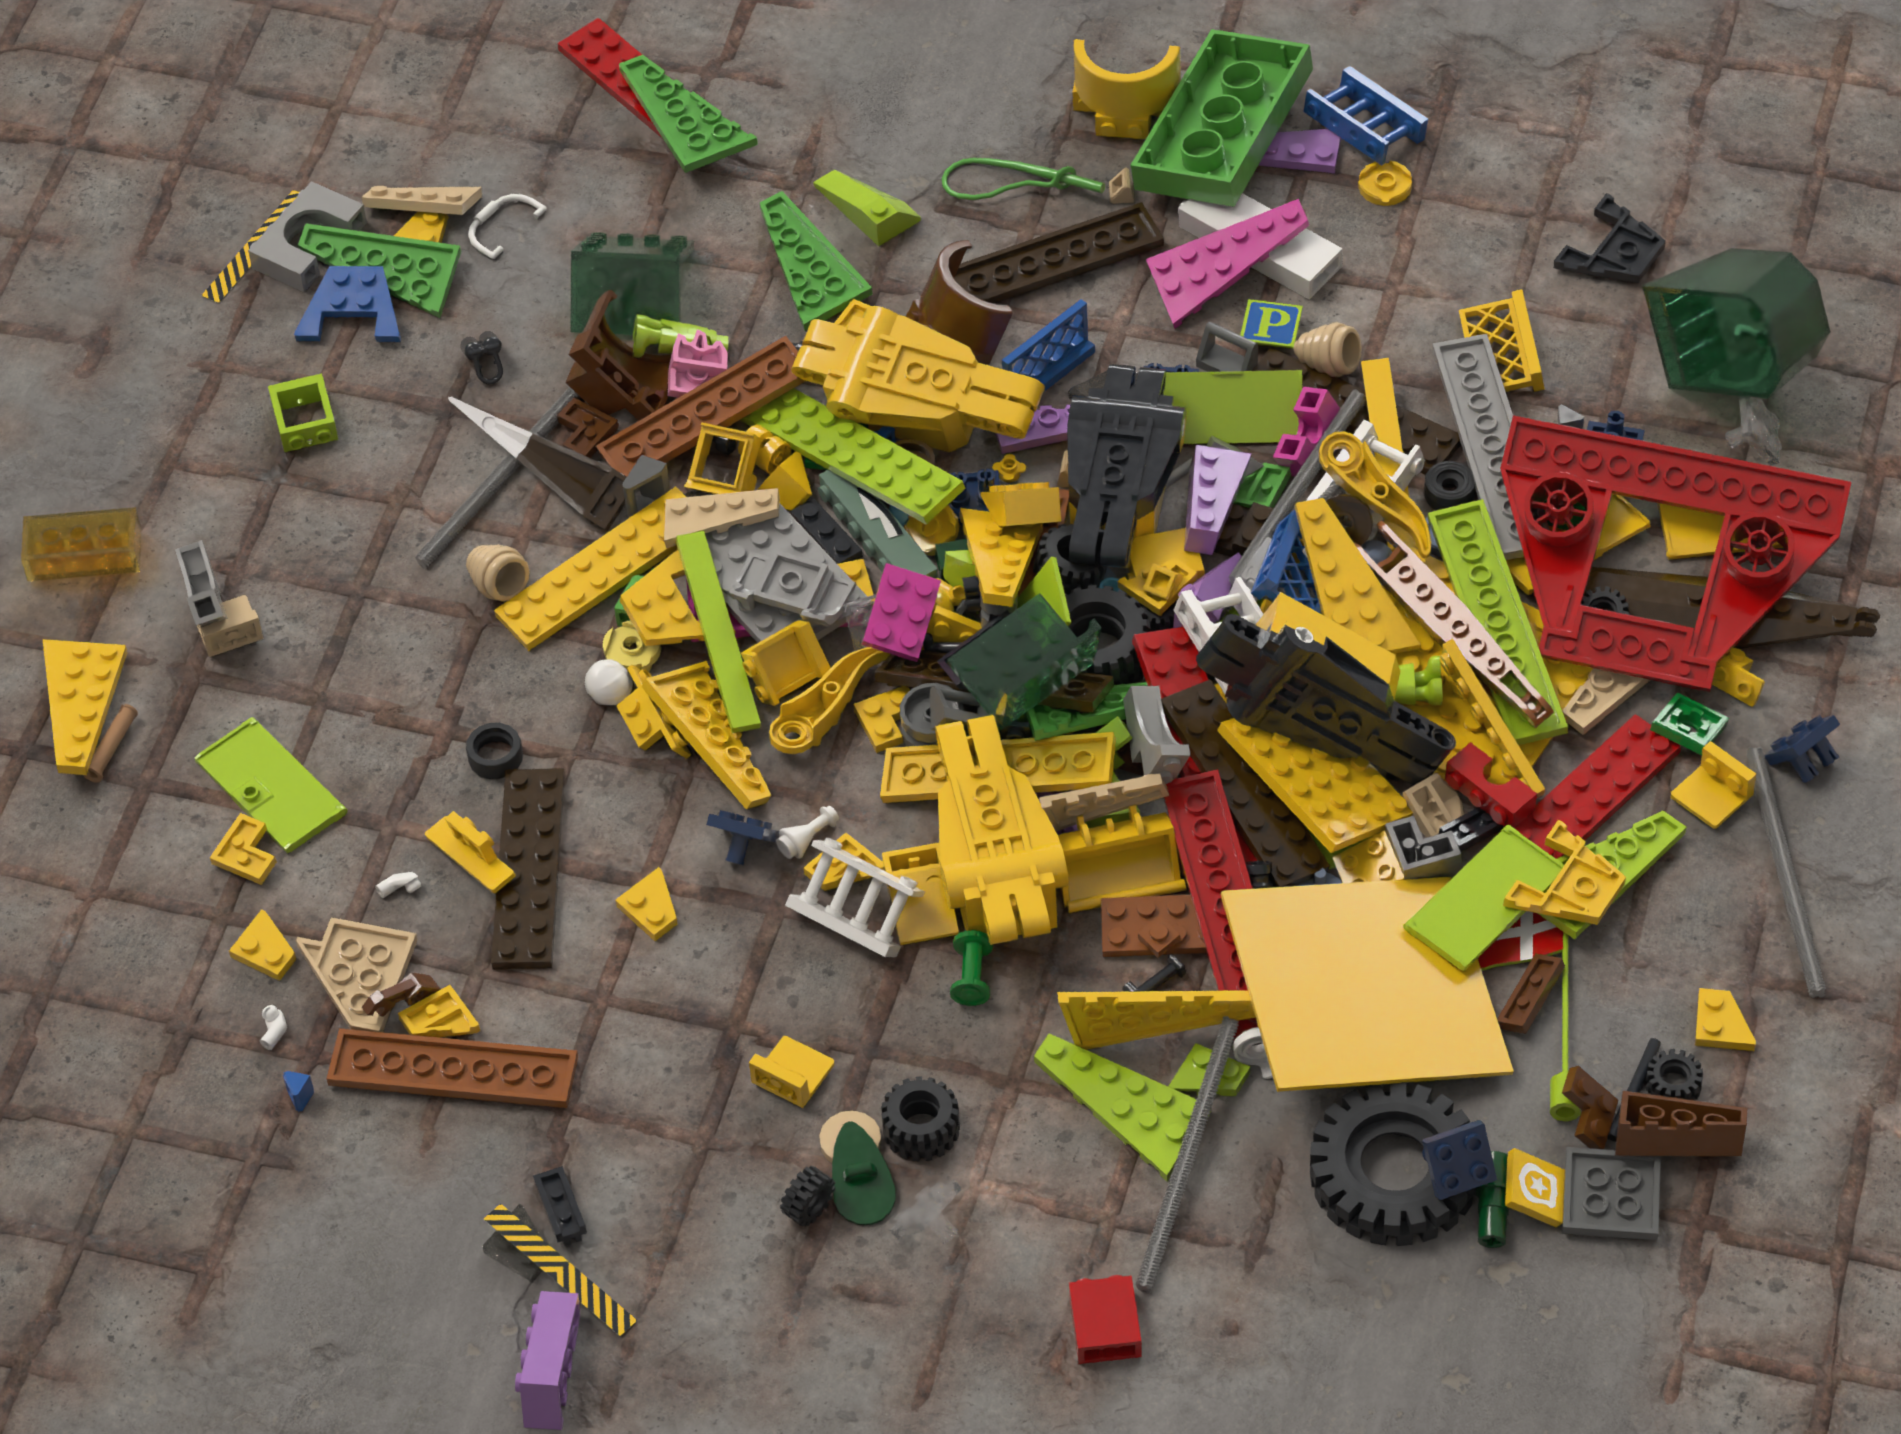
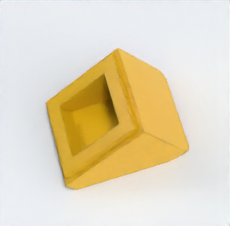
M1153 563L1142 590L1169 601L1184 575Z

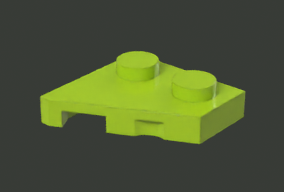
M1195 1043L1168 1087L1177 1091H1197L1198 1096L1213 1051ZM1228 1057L1226 1059L1227 1062H1225L1226 1065H1224V1072H1222L1223 1075H1220L1222 1077L1220 1078V1085H1217L1219 1088H1216L1218 1091L1215 1092L1220 1096H1236L1250 1074V1066Z

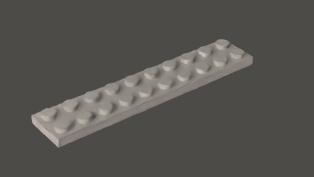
M1483 334L1433 343V354L1468 467L1473 475L1478 499L1484 500L1505 559L1524 557L1500 470L1513 414L1488 335ZM1536 508L1532 515L1534 520H1537L1545 514L1543 509ZM1547 521L1540 525L1550 530Z

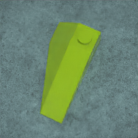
M833 170L813 182L814 187L878 247L921 221V217L904 201L837 170Z

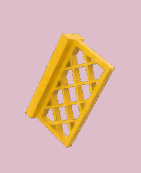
M1522 289L1512 291L1513 298L1459 310L1464 338L1487 334L1490 345L1493 342L1503 345L1497 354L1494 352L1493 354L1496 364L1499 362L1508 366L1503 374H1500L1505 392L1533 386L1534 392L1545 390ZM1510 310V313L1504 320L1494 316L1497 311ZM1479 316L1482 317V320L1475 326L1467 322L1466 318ZM1489 321L1499 325L1493 333L1483 329ZM1505 328L1515 332L1509 340L1499 337ZM1509 349L1519 353L1513 361L1503 357ZM1514 370L1525 375V378L1512 380L1508 377Z

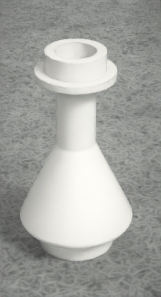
M831 806L821 807V815L807 825L780 829V837L776 840V844L781 853L788 859H791L793 856L799 859L802 858L815 833L826 825L830 827L837 825L836 822L839 820V816L834 808Z

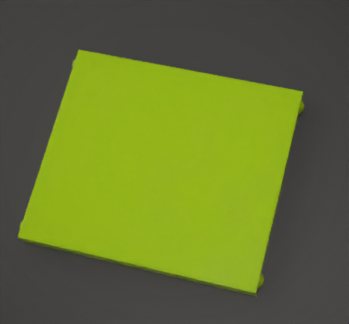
M1052 556L1018 597L1017 606L1018 623L1028 633L1043 657L1071 624L1057 559Z

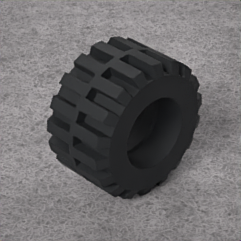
M1061 524L1058 525V529L1052 527L1048 533H1044L1033 565V572L1036 576L1051 556L1056 557L1064 593L1067 595L1071 594V590L1079 587L1081 590L1088 589L1090 585H1096V588H1098L1104 580L1108 567L1100 565L1101 550H1099L1096 565L1069 562V546L1074 524H1070V526Z
M919 1076L914 1081H910L907 1078L903 1080V1085L895 1084L892 1087V1093H886L884 1097L885 1102H882L881 1106L883 1134L886 1143L890 1144V1149L894 1153L900 1151V1157L907 1159L910 1156L912 1161L919 1162L920 1158L930 1161L934 1155L941 1157L945 1155L944 1149L950 1151L953 1148V1141H957L959 1137V1107L954 1092L951 1089L947 1090L945 1083L941 1081L937 1084L935 1078L931 1077L928 1080H922V1076ZM916 1114H928L935 1117L932 1121L925 1124H913L907 1121L908 1118Z

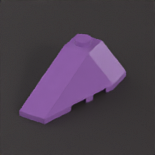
M1237 553L1218 564L1196 582L1182 588L1178 595L1180 596V593L1183 591L1192 590L1200 602L1228 595L1231 588L1229 575L1242 556ZM1223 608L1206 612L1209 620L1213 623L1218 621ZM1175 613L1173 628L1183 627Z

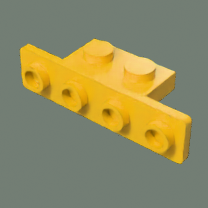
M1733 648L1717 664L1712 685L1752 707L1756 705L1765 681L1748 672L1751 669L1753 660L1746 657L1742 650Z
M631 664L627 669L638 688L617 705V708L638 747L646 751L664 736L671 749L687 759L691 756L686 746L689 742L641 687L644 680L652 677V675L646 669L640 670Z
M453 811L425 832V836L430 842L492 893L499 891L515 877L514 871L497 858L492 848L494 845L492 838L485 831L481 833L477 831L476 826L468 817L462 818Z

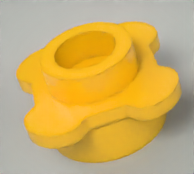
M1007 454L1002 461L994 463L992 469L993 471L998 470L999 478L1002 481L1011 483L1017 481L1021 473L1026 471V465L1017 461L1015 455Z

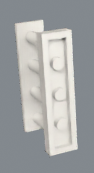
M1363 420L1353 434L1362 443L1366 441L1371 451L1401 464L1393 477H1389L1403 491L1412 478L1423 469L1425 460L1420 446L1415 444L1408 455L1378 441L1374 425L1366 420ZM1343 449L1336 460L1344 462L1349 459V454ZM1327 472L1306 501L1318 499L1334 483V480ZM1371 509L1373 528L1368 538L1369 541L1377 533L1376 524L1381 520L1383 521L1382 516ZM1345 516L1343 525L1351 527L1352 522L1348 521V517Z
M1241 577L1235 578L1229 595L1202 602L1197 600L1192 590L1183 591L1180 593L1174 608V612L1199 652L1222 623L1214 624L1211 622L1206 612L1234 606L1240 617L1255 625L1263 616V612L1253 598L1251 590L1246 587ZM1215 678L1224 694H1226L1228 684Z
M826 838L825 841L813 840L811 846L823 851L806 892H802L801 895L790 894L785 906L884 957H897L901 946L892 942L893 937L891 935L908 896L923 897L925 891L917 888V882L908 877L901 876L899 879L842 850V844L831 838ZM835 857L848 864L831 904L824 907L817 903L819 900L817 895ZM860 870L873 878L856 917H852L849 920L842 916L843 911L841 909ZM883 883H886L898 891L881 930H877L875 933L867 929L868 924L866 922Z

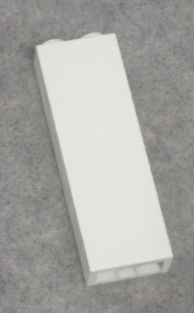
M1243 193L1235 207L1188 199L1184 200L1178 209L1179 227L1201 238L1271 209ZM1304 229L1285 245H1279L1269 253L1267 259L1262 263L1258 261L1252 268L1310 300L1342 267V248L1312 231Z

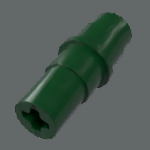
M1491 1151L1497 1180L1476 1187L1479 1213L1478 1243L1487 1248H1499L1506 1244L1507 1216L1509 1215V1207L1505 1206L1508 1154L1500 1151Z

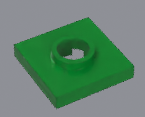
M1676 693L1652 722L1650 730L1702 755L1703 747L1710 741L1714 742L1727 726L1729 718L1680 693ZM1691 727L1695 728L1697 732H1690Z

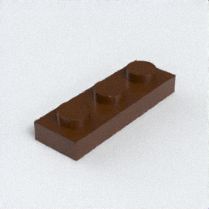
M1535 953L1497 1018L1500 1029L1523 1034L1527 1033L1565 968L1562 958Z

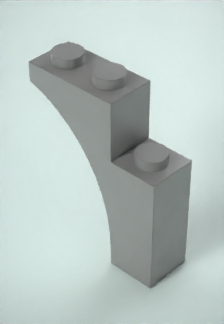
M201 540L175 549L188 593L187 601L196 626L201 628L211 623L228 619L220 597L221 592L203 541Z
M1131 686L1123 702L1127 730L1132 736V739L1129 741L1132 762L1143 764L1144 775L1160 773L1164 782L1168 784L1177 777L1190 757L1189 745H1180L1172 736L1166 722L1162 701L1160 700V687Z

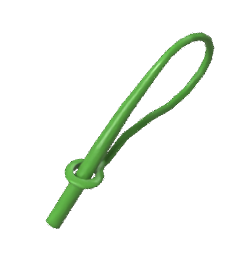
M991 158L962 159L949 166L942 176V186L949 195L967 200L992 198L1005 191L1027 185L1047 188L1056 187L1057 189H1065L1072 185L1098 193H1103L1105 190V183L1077 176L1076 170L1070 166L1055 170L1019 161ZM971 163L1009 168L1051 179L1050 182L1025 180L1003 186L990 193L977 195L957 193L951 190L947 184V178L955 168Z

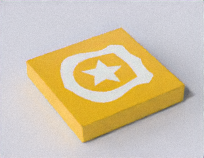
M1513 1148L1508 1152L1505 1206L1551 1226L1558 1227L1563 1223L1565 1169Z

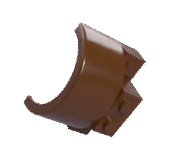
M969 240L956 241L944 247L940 252L920 300H913L906 317L970 347L977 362L989 366L1013 312L1009 305L992 304L976 298L965 291L954 280L966 250L972 248Z
M608 290L597 300L584 331L577 335L568 355L576 362H574L565 383L586 403L599 411L610 415L626 408L639 421L662 408L668 399V372L672 354L652 355L644 353L640 358L633 357V348L622 342L607 324L605 310L608 304L617 298V295L612 290Z

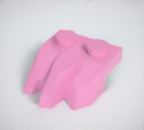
M698 329L692 342H688L684 335L678 333L669 365L668 396L679 398L727 370L728 352L721 341L708 345L706 333Z

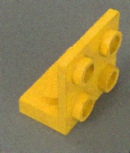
M1710 741L1702 749L1701 766L1671 792L1670 797L1707 825L1716 829L1754 795L1756 773Z
M788 1036L781 1038L767 1058L755 1053L749 1061L751 1082L801 1108H804L835 1065L834 1059Z

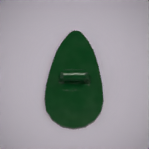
M848 1121L841 1127L834 1145L832 1179L836 1183L834 1185L836 1188L833 1192L834 1203L839 1214L848 1222L857 1225H873L882 1221L891 1213L896 1202L895 1186L885 1160L874 1140L857 1123Z

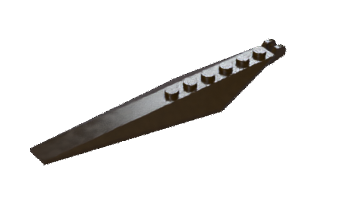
M1592 567L1584 596L1587 597L1586 591L1590 589L1592 593H1596L1595 587L1599 586L1601 591H1605V586L1610 587L1612 593L1617 589L1620 592V596L1624 595L1626 603L1628 602L1629 615L1691 627L1695 630L1708 577ZM1788 591L1734 648L1741 649L1836 635L1871 638L1877 633L1874 623H1877L1880 619V614L1878 610L1873 608L1861 607L1858 609L1857 607ZM1600 607V608H1598V609L1613 611L1611 608H1608V607Z

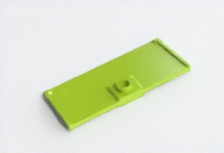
M1302 370L1166 372L1164 395L1173 396L1174 406L1186 407V429L1183 444H1206L1211 435L1226 443L1280 442L1283 434L1296 435L1298 431V417L1293 409L1302 391Z
M254 717L243 722L195 757V762L249 817L266 824V833L286 853L294 851L322 830L344 817L348 812V809L306 770Z
M1506 825L1403 927L1408 933L1418 938L1457 968L1465 971L1526 912L1503 906L1504 898L1516 880L1545 893L1564 865L1520 834L1512 826Z

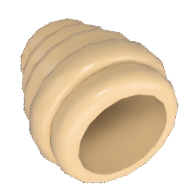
M1339 322L1322 325L1319 328L1305 332L1294 344V354L1301 363H1306L1308 367L1315 368L1317 372L1326 373L1330 377L1338 378L1353 373L1359 365L1362 347L1358 332L1354 327Z
M499 544L481 545L474 548L468 555L466 562L467 570L474 585L484 597L504 602L525 589L529 580V567L523 556L516 549Z

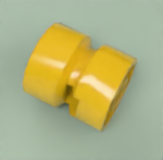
M756 424L746 431L754 433L761 438L755 463L769 475L783 461L790 457L791 446L778 436H773L769 430L761 425ZM741 441L738 446V453L742 455L745 443Z

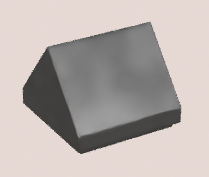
M1561 404L1558 407L1557 424L1583 429L1584 416Z

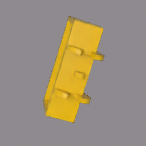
M1133 804L1129 805L1128 808L1130 820L1113 823L1112 818L1105 819L1106 825L1088 828L1084 822L1083 815L1076 816L1078 831L1058 835L1064 852L1069 886L1060 888L1064 906L1067 907V901L1181 880L1174 827L1167 813L1163 812L1141 817L1140 813H1137L1136 805Z

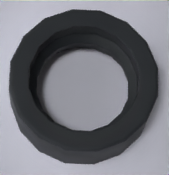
M500 722L484 724L475 729L466 741V753L470 767L481 777L501 779L505 777L506 770L518 769L523 760L521 739L517 731L510 725ZM491 742H504L512 747L506 756L497 760H487L478 756L479 749Z

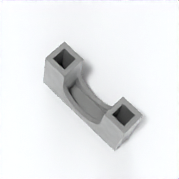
M311 181L304 190L299 192L297 198L282 211V214L276 221L267 227L265 233L252 243L248 250L252 269L305 292L320 276L317 258L290 245V240L296 234L303 231L305 223L360 231L367 224L364 204Z

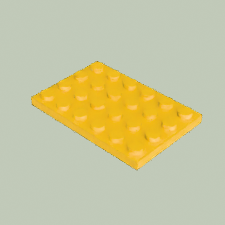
M1235 718L1221 722L1217 730L1330 853L1374 836L1384 830L1386 831V823L1413 816V812L1407 806L1406 800L1369 761L1362 757L1357 759L1354 757L1339 759L1315 748L1312 749L1293 742L1290 738L1274 732L1272 734L1258 727L1243 725Z

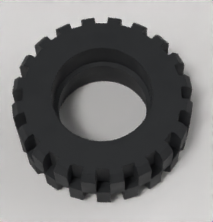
M1090 585L1088 589L1081 590L1079 587L1071 590L1069 595L1065 593L1071 624L1042 659L1043 665L1048 668L1113 676L1114 685L1135 683L1140 678V674H1143L1132 639L1134 634L1151 632L1150 622L1148 621L1145 609L1141 607L1135 598L1129 599V595L1121 590L1118 592L1113 591V587L1109 586L1096 588V585ZM1090 632L1108 633L1119 639L1114 645L1097 650L1082 648L1072 642L1077 637Z

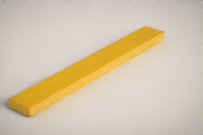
M1389 358L1361 361L1369 422L1374 425L1378 441L1403 452ZM1374 452L1375 459L1384 472L1393 477L1401 464ZM1407 485L1404 492L1409 496V490ZM1384 520V523L1409 548L1412 546L1417 549L1413 537L1407 531L1393 522ZM1387 541V546L1393 553L1396 548Z

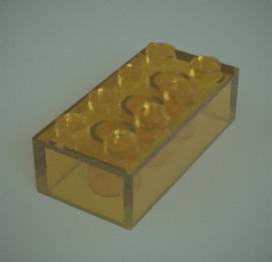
M136 507L23 516L21 561L27 581L140 572L142 528Z

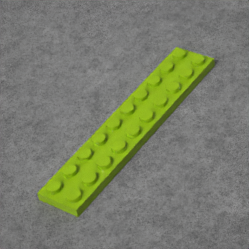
M795 388L740 419L750 426L761 425L769 430L773 436H778L787 442L792 450L800 452L801 455L924 524H928L965 489L962 480L857 422L836 417L827 409L826 405Z
M1481 499L1429 512L1428 521L1455 595L1467 606L1523 676L1554 711L1549 718L1537 728H1534L1518 711L1490 689L1498 713L1517 744L1522 745L1568 733V725L1484 500ZM1510 673L1500 680L1519 698L1525 696V691Z

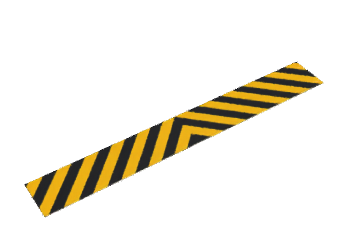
M292 190L201 296L217 303L226 296L251 267L248 250L252 243L257 241L265 233L267 227L273 224L282 214V211L297 198L298 191Z
M502 1204L498 1205L484 1218L488 1224L569 1293H578L579 1302L619 1336L637 1321V1319Z

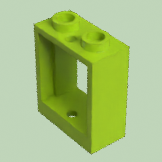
M322 373L268 386L284 452L339 440ZM322 401L325 419L285 427L281 410Z

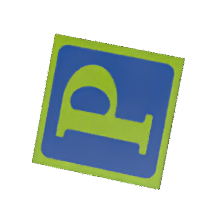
M1248 299L1240 336L1260 345L1294 349L1303 306Z

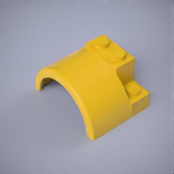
M1075 39L1073 45L1075 75L1073 111L1096 112V136L1146 139L1150 133L1152 116L1159 117L1181 81L1180 47L1169 46V50L1163 60L1148 70L1138 73L1121 74L1104 70L1094 64L1086 54L1084 40Z

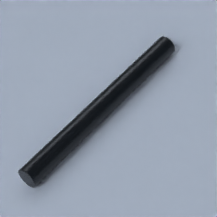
M1651 1038L1627 1091L1640 1093L1647 1077L1648 1064L1657 1055L1661 1046V1042L1658 1039ZM1620 1107L1613 1120L1607 1138L1615 1142L1617 1138V1127Z

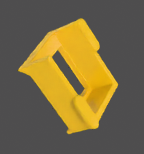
M701 422L702 427L691 470L684 487L697 494L698 491L710 494L755 491L757 477L752 473L761 438L754 433ZM713 436L745 442L734 485L702 478Z

